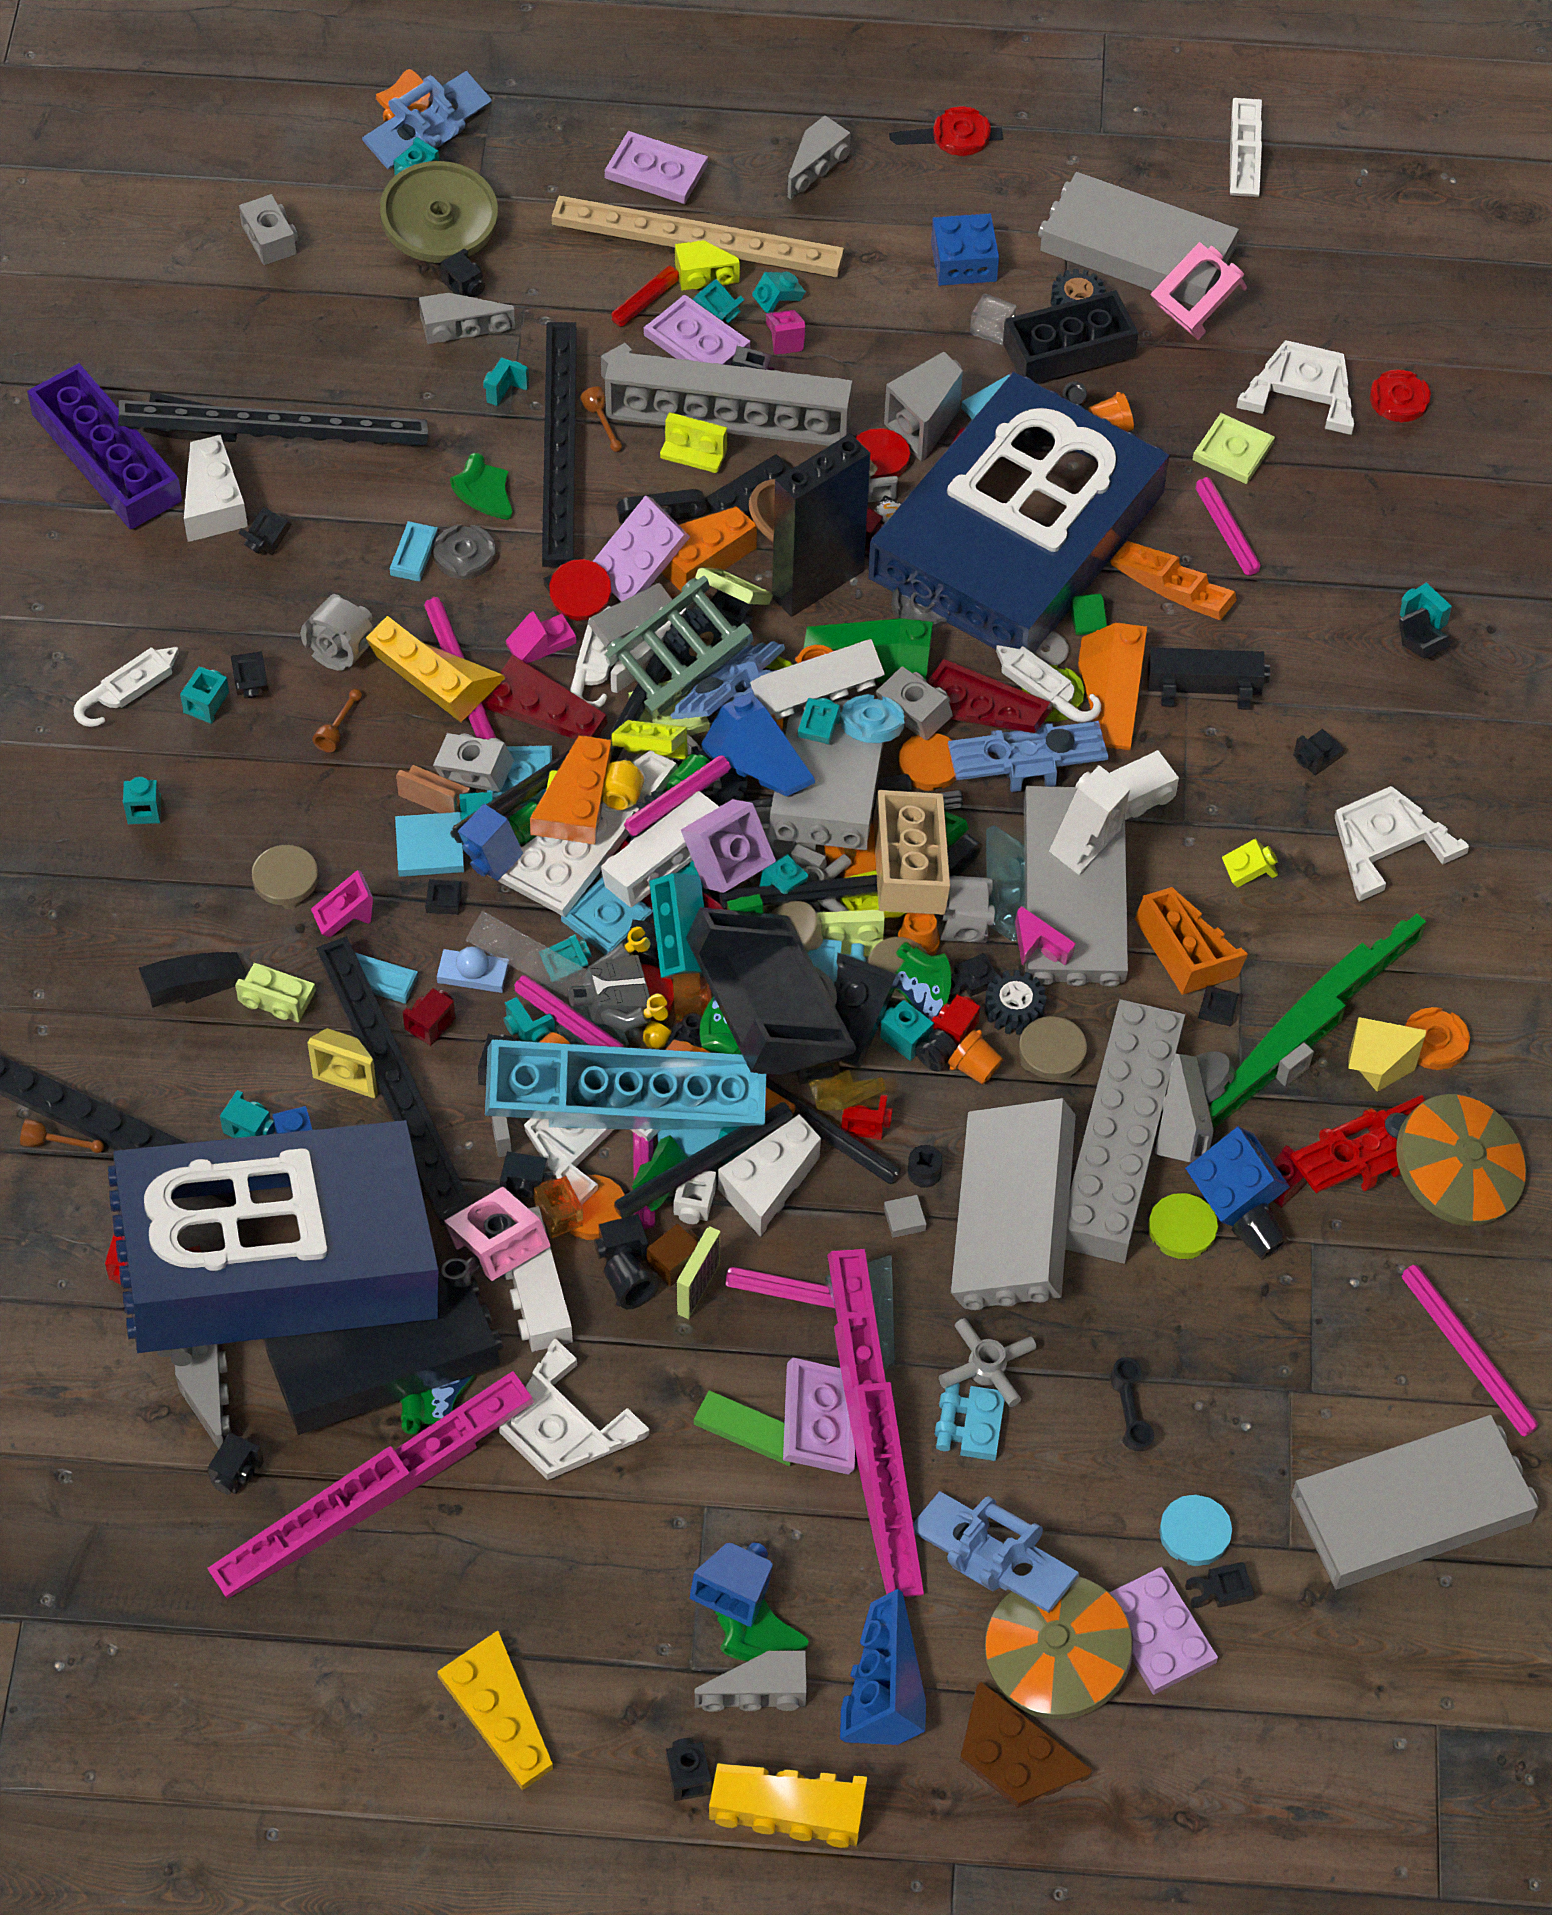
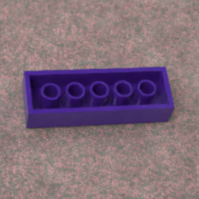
M80 363L27 390L32 415L130 530L182 502L179 479L137 429L118 426L119 408Z

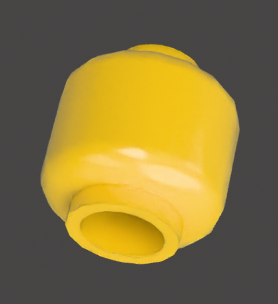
M626 760L608 764L603 786V802L608 807L615 810H624L638 802L644 784V776L640 769L632 762Z

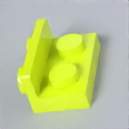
M669 412L665 420V443L661 449L660 457L672 462L717 473L727 452V427Z
M627 720L612 733V746L624 747L628 753L645 754L651 750L663 757L685 759L688 756L687 727Z

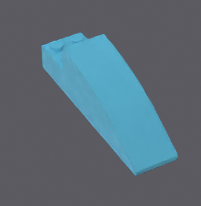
M492 1040L488 1046L485 1116L549 1119V1127L583 1129H694L765 1124L766 1074L751 1073L743 1055Z

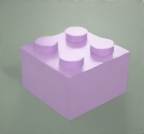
M732 799L681 829L701 882L706 889L724 893L776 862L753 803Z

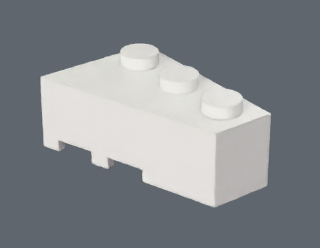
M1098 766L1091 774L1089 772L1084 773L1075 786L1077 791L1049 850L1051 854L1078 875L1087 868L1121 830L1130 789L1101 766Z
M797 1115L718 1169V1190L760 1237L766 1231L767 1225L775 1214L779 1213L784 1207V1203L792 1191L798 1188L819 1160L820 1136L800 1115Z

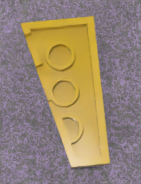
M498 1631L437 1671L438 1678L522 1791L553 1770L552 1761Z

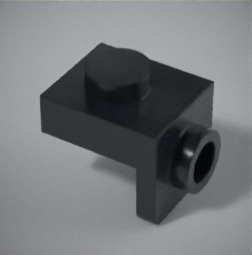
M263 506L248 532L240 528L238 534L246 539L244 545L257 554L264 550L273 555L292 524Z
M1422 607L1399 619L1402 646L1424 659L1433 657L1438 652L1450 647L1449 636L1430 625L1427 609Z
M262 651L231 656L237 695L243 694L246 699L256 698L263 695L262 691L269 690Z

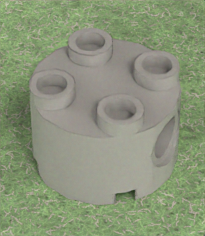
M332 594L302 625L300 632L302 643L306 649L311 646L315 651L311 656L322 665L337 671L344 670L347 666L351 667L370 646L366 637L373 631V626L370 622L372 615L365 607H357L348 600L342 599L339 595Z
M949 876L950 890L945 915L936 914L941 940L986 943L988 935L987 925H993L995 914L994 906L989 905L988 899L992 894V879Z

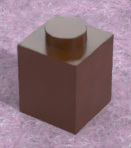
M677 1223L647 1247V1265L671 1287L677 1282L700 1240L692 1231H685Z

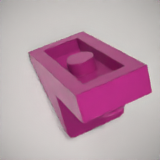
M795 310L767 313L766 324L772 332L774 354L802 351L804 348L805 321Z
M532 611L507 638L506 645L512 655L528 664L576 644V635L563 614L540 622L535 612Z
M357 870L311 908L322 935L332 937L353 918L367 924L371 922L373 896L362 872Z
M1022 906L1018 909L1015 927L1022 965L1024 966L1038 947L1049 960L1053 962L1059 961L1066 965L1074 954L1076 943Z

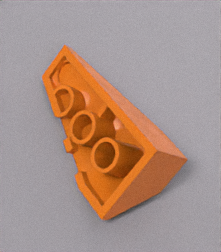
M1113 623L1083 636L1081 640L1078 669L1080 674H1082L1086 698H1088L1090 709L1093 708V702L1089 698L1090 694H1094L1101 702V712L1092 722L1099 721L1105 747L1131 749L1147 632L1146 626Z

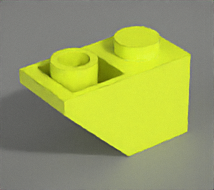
M705 240L675 244V266L679 272L681 291L706 287L715 279L721 285L739 283V258Z

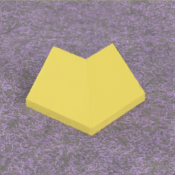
M1359 1017L1349 1051L1348 1068L1359 1070L1378 1092L1415 1071L1426 1030Z
M326 1028L309 1039L307 1044L313 1078L374 1099L376 1098L378 1091L373 1058L358 1038Z

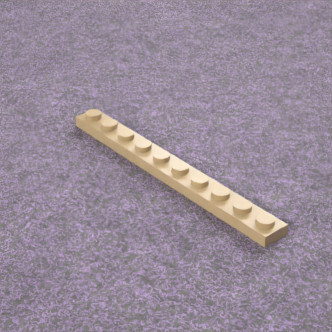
M560 195L552 214V225L670 247H675V244L705 240L740 260L838 277L844 257V248Z

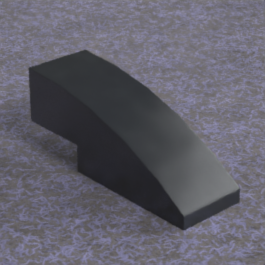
M237 952L199 953L139 967L141 981L152 1008L180 998H184L187 1004L235 987L238 979L245 980L247 977Z

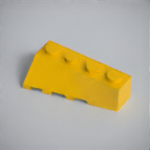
M388 616L366 637L377 658L459 722H462L505 679L504 675L423 643Z
M717 1764L709 1804V1820H715L716 1824L728 1828H734L737 1825L752 1827L755 1832L761 1834H773L775 1831L787 1833L791 1838L799 1841H810L812 1838L826 1840L829 1845L838 1848H846L849 1845L857 1846L865 1803L867 1777L854 1776L853 1783L837 1781L836 1774L821 1773L820 1778L806 1779L799 1771L784 1769V1771L778 1772L776 1776H770L769 1771L761 1767Z

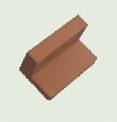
M415 765L411 767L409 772L399 770L396 775L398 796L439 813L460 812L459 794L470 793V788Z

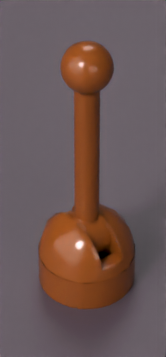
M598 386L588 388L580 396L583 406L589 412H597L611 441V450L619 452L622 449V443L616 440L603 412V409L606 407L605 393Z
M352 689L350 691L349 700L332 725H323L316 731L312 740L317 748L328 753L335 751L341 740L338 727L354 702L361 699L362 693L359 689Z
M25 1119L20 1135L21 1146L38 1147L46 1140L90 1148L94 1153H101L104 1150V1143L101 1140L90 1142L49 1134L46 1132L44 1125L36 1120Z

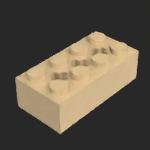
M878 790L873 823L879 911L945 915L950 890L943 794Z

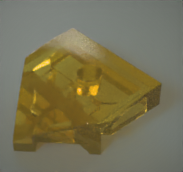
M850 1070L828 1079L823 1078L808 1082L815 1104L819 1110H844L886 1090L882 1077L853 1082Z

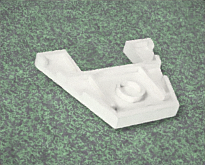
M1285 340L1266 363L1265 369L1250 382V387L1246 392L1241 393L1236 408L1263 414L1269 392L1274 391L1331 405L1325 429L1352 435L1354 420L1351 416L1352 406L1348 395V379L1344 354Z
M1392 786L1337 809L1335 813L1336 825L1356 897L1359 901L1385 890L1386 882L1372 862L1421 840H1425L1443 865L1467 854L1468 844L1461 838L1456 840L1448 834V829L1441 823H1434L1422 814L1423 810Z
M529 1119L524 1124L525 1132L540 1156L547 1158L550 1172H553L555 1180L565 1192L573 1207L578 1209L598 1190V1184L576 1168V1166L614 1129L549 1127V1119ZM661 1129L630 1130L649 1142Z
M556 1338L548 1346V1352L541 1363H538L532 1372L533 1376L525 1387L532 1396L534 1403L499 1426V1433L547 1480L646 1439L649 1436V1428L628 1408L599 1431L553 1386L577 1366V1359Z

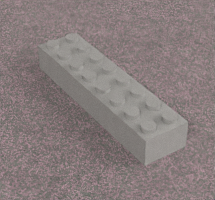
M611 351L605 375L606 418L665 425L668 413L671 412L727 427V433L826 446H830L848 435L851 417L852 380L629 352Z
M1119 999L1070 1189L1065 1250L1125 1264L1163 1111L1162 1103L1168 1090L1170 1080L1169 1068L1174 1060L1175 1053L1177 1054L1185 1014Z

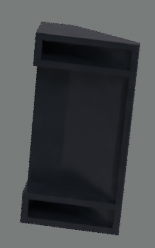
M700 907L686 936V940L751 1073L782 1075L855 1052L856 1047L787 915Z

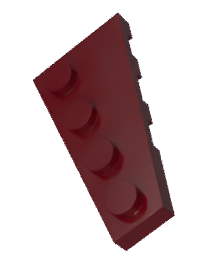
M514 655L510 657L500 674L504 675L505 679L482 701L485 709L575 740L579 735L598 738L608 723L605 713Z
M945 659L942 660L927 681L930 686L941 688L949 696V704L953 715L950 719L1036 733L1052 711L1051 702Z

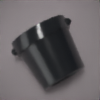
M1262 1203L1247 1212L1231 1229L1236 1237L1241 1239L1261 1260L1273 1255L1288 1241L1267 1203Z
M630 1252L617 1254L604 1267L603 1272L615 1293L616 1306L618 1307L621 1306L626 1310L640 1307L648 1302L658 1290L659 1282L656 1278L658 1274L647 1270Z

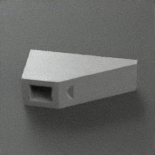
M823 116L805 130L788 176L787 197L789 199H792L800 192H804L817 178L823 177L835 164L847 158L850 153V132L827 116Z
M453 293L419 297L420 318L427 344L515 329L514 307L512 305Z
M1175 1053L1174 1060L1169 1068L1170 1080L1167 1095L1162 1103L1163 1115L1160 1129L1156 1134L1155 1154L1193 1162L1210 1149L1214 1130L1197 1057Z
M218 1344L210 1345L206 1353L192 1354V1362L186 1366L175 1365V1375L179 1391L219 1449L225 1437H227L229 1432L231 1433L229 1415L223 1416V1405L229 1404L228 1384L222 1383L221 1373L228 1372L226 1351H219Z
M767 1651L695 1688V1708H702L709 1712L721 1711L724 1707H739L743 1711H757L761 1707H776L782 1711H792L800 1706H806L805 1651Z

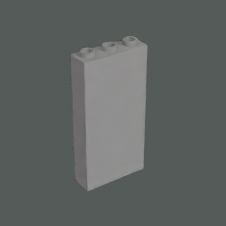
M1076 172L1071 182L1066 181L1064 184L1061 199L1059 202L1055 201L1049 214L1050 218L1048 221L1044 220L1042 222L1038 237L1041 238L1040 251L1154 291L1199 242L1206 248L1213 246L1224 257L1222 261L1228 264L1236 249L1239 229ZM1209 261L1203 262L1194 269L1170 296L1195 306L1217 283L1221 276V271Z
M837 699L833 702L837 705H840L841 713L844 704L849 700ZM802 705L793 708L795 713L788 718L785 736L813 775L815 783L787 797L774 791L768 839L867 850L884 742L866 743L850 737L842 729L841 720L839 724L835 725L830 744L799 738L798 728L804 709Z
M1026 786L1024 795L1025 909L1069 938L1076 945L1074 954L1066 965L1059 961L1053 962L1049 960L1038 947L1025 963V972L1031 973V981L1037 977L1040 980L1039 985L1066 982L1071 986H1081L1086 984V982L1100 983L1102 986L1112 987L1125 983L1128 972L1125 814L1121 830L1087 868L1078 875L1049 852L1077 788Z
M1063 1098L968 1112L951 1294L964 1309L980 1310L983 1307L994 1305L1013 1306L1016 1303L1027 1301L1041 1303L1046 1302L1048 1299L1060 1298L1062 1296L1076 1119L1075 1113Z
M1491 1415L1297 1480L1291 1495L1335 1590L1531 1523L1539 1505L1534 1489L1528 1487L1522 1477L1523 1470L1520 1461L1516 1456L1511 1455L1507 1447V1437L1503 1428L1500 1425H1496Z

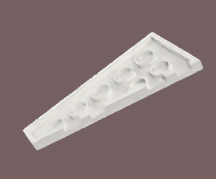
M648 751L633 762L644 776V784L638 802L624 810L612 809L603 802L595 845L537 836L521 847L524 854L498 881L565 917L601 871L600 866L609 857L613 856L629 835V832L624 827L626 819L632 816L633 811L637 812L639 810L637 805L639 802H645L644 797L647 794L651 796L653 791L664 790L670 781L669 776L678 768L677 764L661 755L655 754L654 751Z

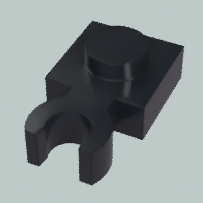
M984 953L955 965V975L951 974V987L953 989L950 990L948 1002L953 1001L957 994L960 995V992L965 990L969 997L986 991L990 982L993 983L994 977L998 974Z
M1244 1562L1209 1569L1207 1575L1209 1580L1201 1577H1192L1185 1584L1186 1590L1198 1589L1202 1592L1201 1596L1191 1599L1190 1604L1192 1608H1201L1210 1599H1215L1217 1607L1221 1608L1252 1601L1254 1598V1592Z

